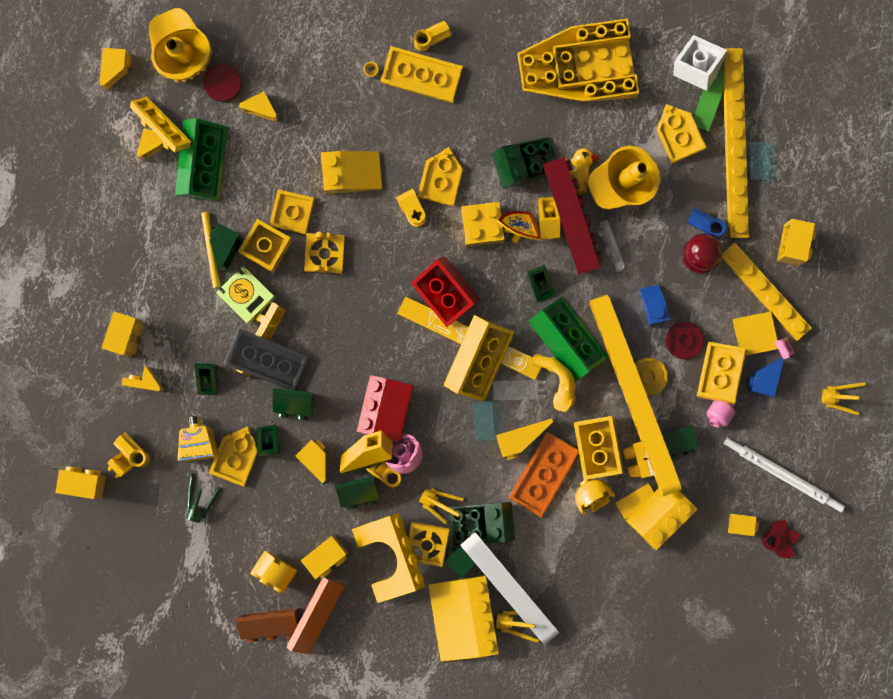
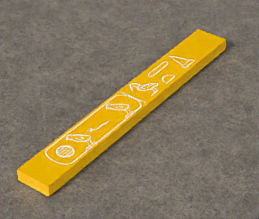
M406 296L397 313L460 345L469 328L458 321L446 327L431 308ZM508 346L501 362L502 365L533 380L536 379L541 367L532 365L533 357Z

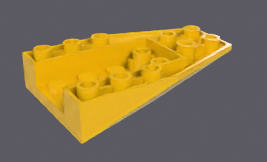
M628 19L571 26L517 53L523 91L581 102L637 98L639 87L637 74H634Z

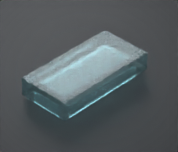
M749 142V181H768L769 142Z
M492 401L472 403L476 441L494 440Z

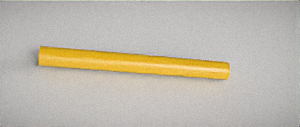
M204 212L201 215L213 288H219L221 286L217 262L209 241L211 238L209 234L212 230L209 212Z

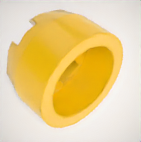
M367 62L363 67V72L368 77H374L379 70L375 62ZM372 66L375 67V70H372L369 73L366 72V69Z

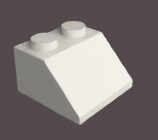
M693 35L675 60L673 75L707 91L717 77L727 50Z

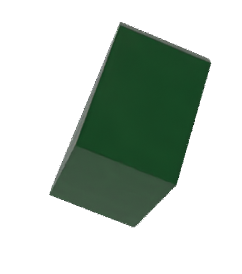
M545 265L526 273L537 302L555 295Z
M195 363L198 395H217L218 365Z
M277 425L258 427V457L281 454Z

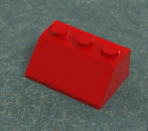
M445 256L437 259L411 282L446 327H449L481 301Z
M370 375L357 432L371 434L382 430L390 440L401 442L414 386Z

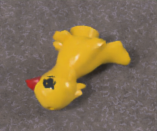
M587 148L577 150L571 160L573 166L576 167L572 174L573 178L577 177L580 189L577 190L579 195L588 192L589 167L595 160L600 158Z

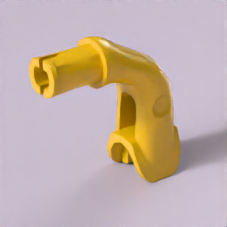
M535 354L532 359V365L546 368L548 371L559 375L560 384L558 392L554 396L553 404L556 410L566 412L574 405L576 396H574L575 379L572 372L553 356L549 358Z

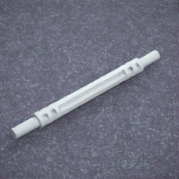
M728 437L724 441V445L740 453L741 457L751 461L753 464L763 468L820 503H826L839 512H842L845 508L843 504L829 497L828 493L823 492V490L811 485L747 446L743 447Z

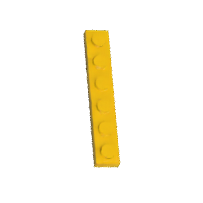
M736 243L723 252L722 259L769 312L771 311V314L796 341L812 328Z

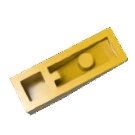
M552 418L496 435L502 458L507 456V460L519 457L518 453L522 452L553 423Z

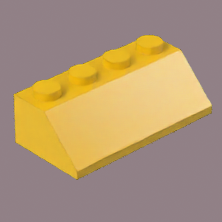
M474 315L444 386L457 394L484 402L514 335V331Z

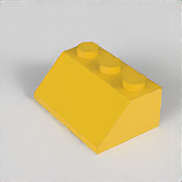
M615 416L574 422L584 480L625 473Z
M658 488L652 496L626 519V522L653 549L657 550L698 509L680 491L663 497Z

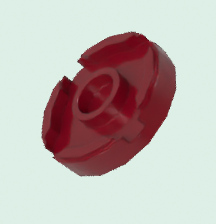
M223 63L217 64L206 72L203 80L204 89L209 97L215 101H230L241 90V77L232 66Z
M691 322L676 323L666 333V348L677 359H691L698 355L703 348V333Z

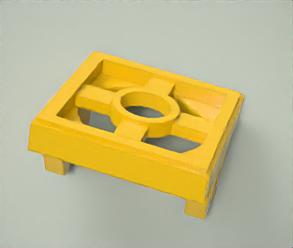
M317 232L316 234L307 233L304 271L343 274L345 235H334L328 232L327 234ZM323 239L322 247L318 250H311L316 242ZM329 240L336 244L338 251H331L328 247ZM328 249L330 251L329 258H320V251ZM311 256H318L321 260V266L314 264ZM332 257L338 258L334 265L327 266V261Z
M411 522L409 539L413 554L417 558V563L443 567L449 528ZM426 531L425 538L422 540L414 539L418 533ZM432 532L440 537L442 544L434 543V540L431 539ZM428 540L432 542L433 547L430 550L423 549L421 546L423 541ZM413 546L420 548L423 552L422 557L414 551ZM433 550L440 551L436 556L428 558V554Z

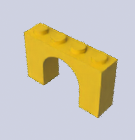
M399 513L352 529L358 548L373 542H384L396 554L397 569L394 575L371 584L377 603L425 587L423 576L417 565V558L413 554L410 539L406 534L404 522Z

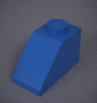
M659 285L639 289L648 326L668 322L670 318Z
M777 359L753 373V376L750 375L747 387H750L749 392L770 398L775 397L784 359Z

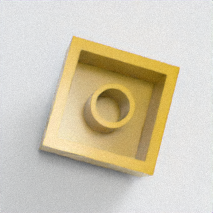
M500 202L461 206L466 247L504 243L503 226L497 222L501 217Z
M257 219L238 253L274 273L293 240Z
M791 219L784 224L777 262L800 266L807 262L808 259H811L813 248H810L811 241H814L816 237L815 223Z
M113 312L102 349L131 358L132 354L135 355L138 349L136 342L138 336L141 337L143 333V322L136 318Z
M66 466V470H59L55 493L101 499L103 498L106 475H101V471L85 469V472H82V468Z
M332 535L303 558L301 562L315 579L318 577L322 579L332 571L331 566L335 564L338 567L347 559L345 555L349 552L338 538Z

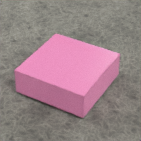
M787 337L775 342L783 359L795 354Z

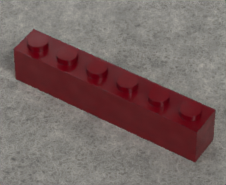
M567 156L544 163L543 167L578 274L600 268L603 257L601 251H597L595 246L598 243L596 235L591 233L589 228L592 225L589 214L585 215L583 208L586 207L583 196H579L577 189H580L577 177L573 178L572 171L574 166L571 159L568 160Z

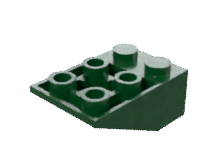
M550 137L502 146L492 153L503 189L547 178L543 164L556 159Z
M512 502L450 507L460 513L459 517L450 513L453 546L461 545L474 533L484 543L515 540Z

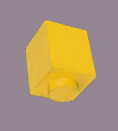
M730 514L728 533L754 536L755 532H758L759 522L756 521V517Z

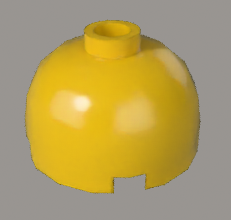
M587 479L580 483L581 487L578 488L575 494V501L581 514L586 515L587 510L594 512L610 502L609 497L612 496L614 498L615 494L605 481Z

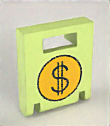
M242 266L241 270L244 274L241 275L237 271L222 286L226 292L223 294L218 290L216 293L249 325L257 317L258 313H261L275 297ZM261 296L264 301L250 313L247 308Z

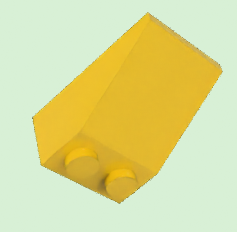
M379 151L321 152L325 194L382 189Z

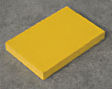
M708 342L697 397L736 404L747 348Z

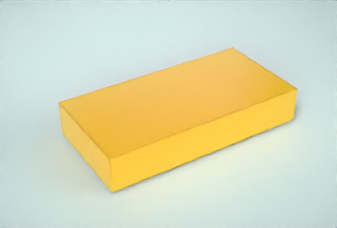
M649 483L618 500L615 504L624 519H627L654 492Z

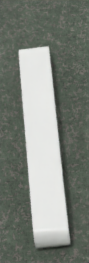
M476 533L472 534L461 544V547L524 622L536 626L530 629L544 645L559 634L558 630Z

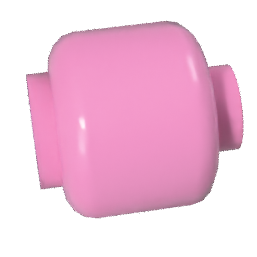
M713 401L706 414L710 420L709 423L716 428L728 426L735 415L734 405Z

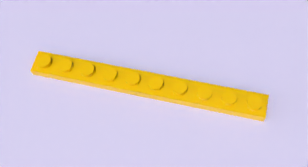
M724 48L727 50L723 60L728 238H749L743 48Z

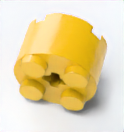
M264 551L250 574L260 579L259 581L266 586H272L273 589L283 594L297 570L276 555Z

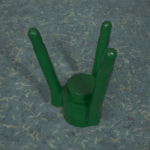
M190 474L185 519L200 523L201 518H206V514L221 488L218 487L202 511L203 507L198 505L202 493L201 489L198 490L195 502L191 505L194 474Z

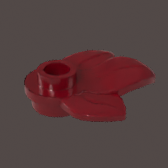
M778 520L772 524L770 531L763 535L762 544L767 550L774 551L778 557L791 558L795 556L791 545L800 538V534L794 530L787 529L786 520ZM770 537H773L775 540L773 544L768 542Z

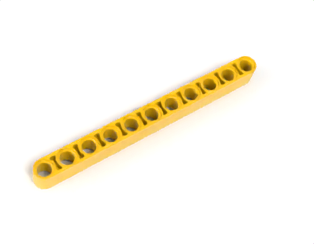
M608 294L590 300L589 304L659 490L663 497L681 491L680 481Z

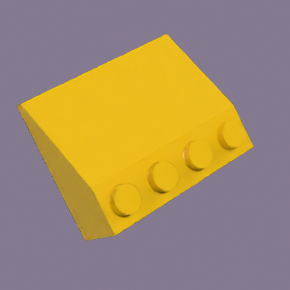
M486 575L428 584L441 661L499 654Z

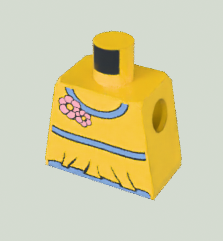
M201 416L189 417L190 428L181 429L179 433L178 461L190 462L219 457L212 428L201 426Z

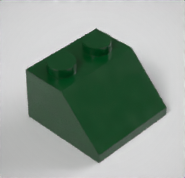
M218 223L217 227L214 226L209 234V237H211L209 241L217 266L227 273L244 239L239 233Z
M273 388V413H277V417L289 418V415H297L296 419L308 420V417H313L314 393Z
M375 476L335 485L341 508L346 507V511L358 508L357 504L365 503V506L377 504L376 500L380 499Z

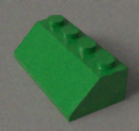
M198 118L183 120L182 133L191 141V146L179 152L175 195L190 199L219 201L227 126Z
M563 297L557 299L528 321L554 356L572 372L575 382L608 358L607 354Z

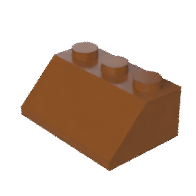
M298 608L242 614L236 618L240 639H246V643L256 642L261 637H265V640L277 639V635H285V638H291L300 622Z

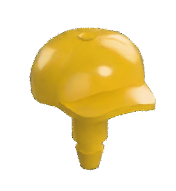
M175 8L154 17L150 21L151 60L159 74L178 83L179 81L186 82L187 79L192 80L194 76L200 75L201 71L206 70L212 55L211 43L184 10Z
M629 145L615 150L607 161L598 166L588 177L587 185L593 200L602 209H615L627 205L640 206L650 201L659 189L661 182L660 170H658V164L653 161L648 151Z

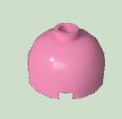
M402 434L401 442L391 440L393 442L392 459L385 460L389 468L400 474H408L417 469L422 462L423 452L421 445L414 436Z

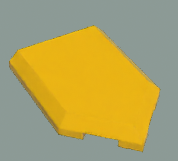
M666 104L656 130L670 162L673 164L707 147L692 113Z
M450 147L426 160L418 198L448 206L455 205L463 168L455 158Z
M248 426L222 438L218 448L219 457L214 458L209 471L210 474L245 487L258 455V448Z

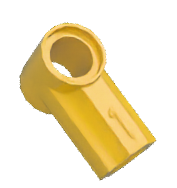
M442 21L426 30L417 31L414 37L415 48L420 52L427 51L431 46L451 37L450 28L445 21ZM425 38L427 42L421 44L418 42V39Z
M126 432L120 435L113 443L129 460L131 465L143 468L149 464V454L143 451ZM141 453L143 461L137 464L135 458Z

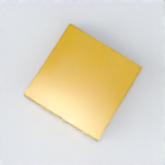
M278 189L269 226L306 235L315 198Z
M771 311L733 319L738 347L747 348L746 356L778 349L775 344L777 336Z

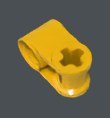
M411 189L396 197L401 210L405 213L410 224L414 227H421L425 223L426 217L414 190ZM414 214L420 216V220L417 221V219L414 218Z
M385 461L365 468L389 487H398L402 482V475L390 469ZM392 473L398 476V481L395 484L388 482V476Z

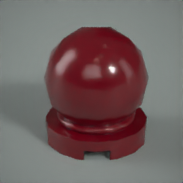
M706 233L696 234L686 242L682 249V261L686 268L693 273L702 274L710 272L719 265L723 257L722 244L718 238Z

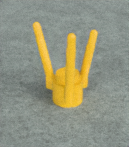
M866 383L828 386L827 389L822 391V404H826V407L860 415L858 411L835 404L839 403V399L860 400V397L840 395L837 390L866 386Z
M427 488L425 489L419 500L423 504V508L429 510L444 524H447V521L433 509L435 505L457 517L460 516V513L438 502L439 497L436 495L462 502L464 498L440 492L433 488L431 491Z
M503 610V614H497L496 629H501V632L510 633L536 643L539 642L537 638L511 630L512 626L536 627L534 624L513 621V617H510V615H518L515 610Z

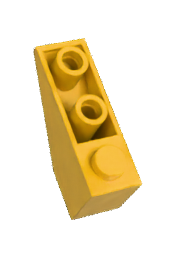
M382 430L363 436L340 456V473L392 459L393 442Z

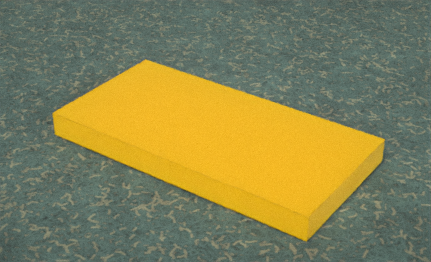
M390 46L380 83L453 103L463 66Z

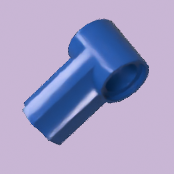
M697 208L694 209L687 221L688 224L718 239L721 238L726 230V225L722 220L715 219ZM717 225L721 228V232L714 233L711 227Z

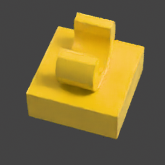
M122 453L111 458L107 463L109 465L108 470L113 469L117 473L114 476L115 478L125 475L134 468Z

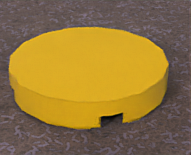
M643 358L635 363L646 395L652 396L660 393L668 381V372L665 365L655 358Z

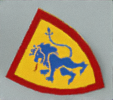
M507 212L497 220L504 227L505 233L514 234L511 238L514 243H518L521 236L541 241L540 234L530 212Z

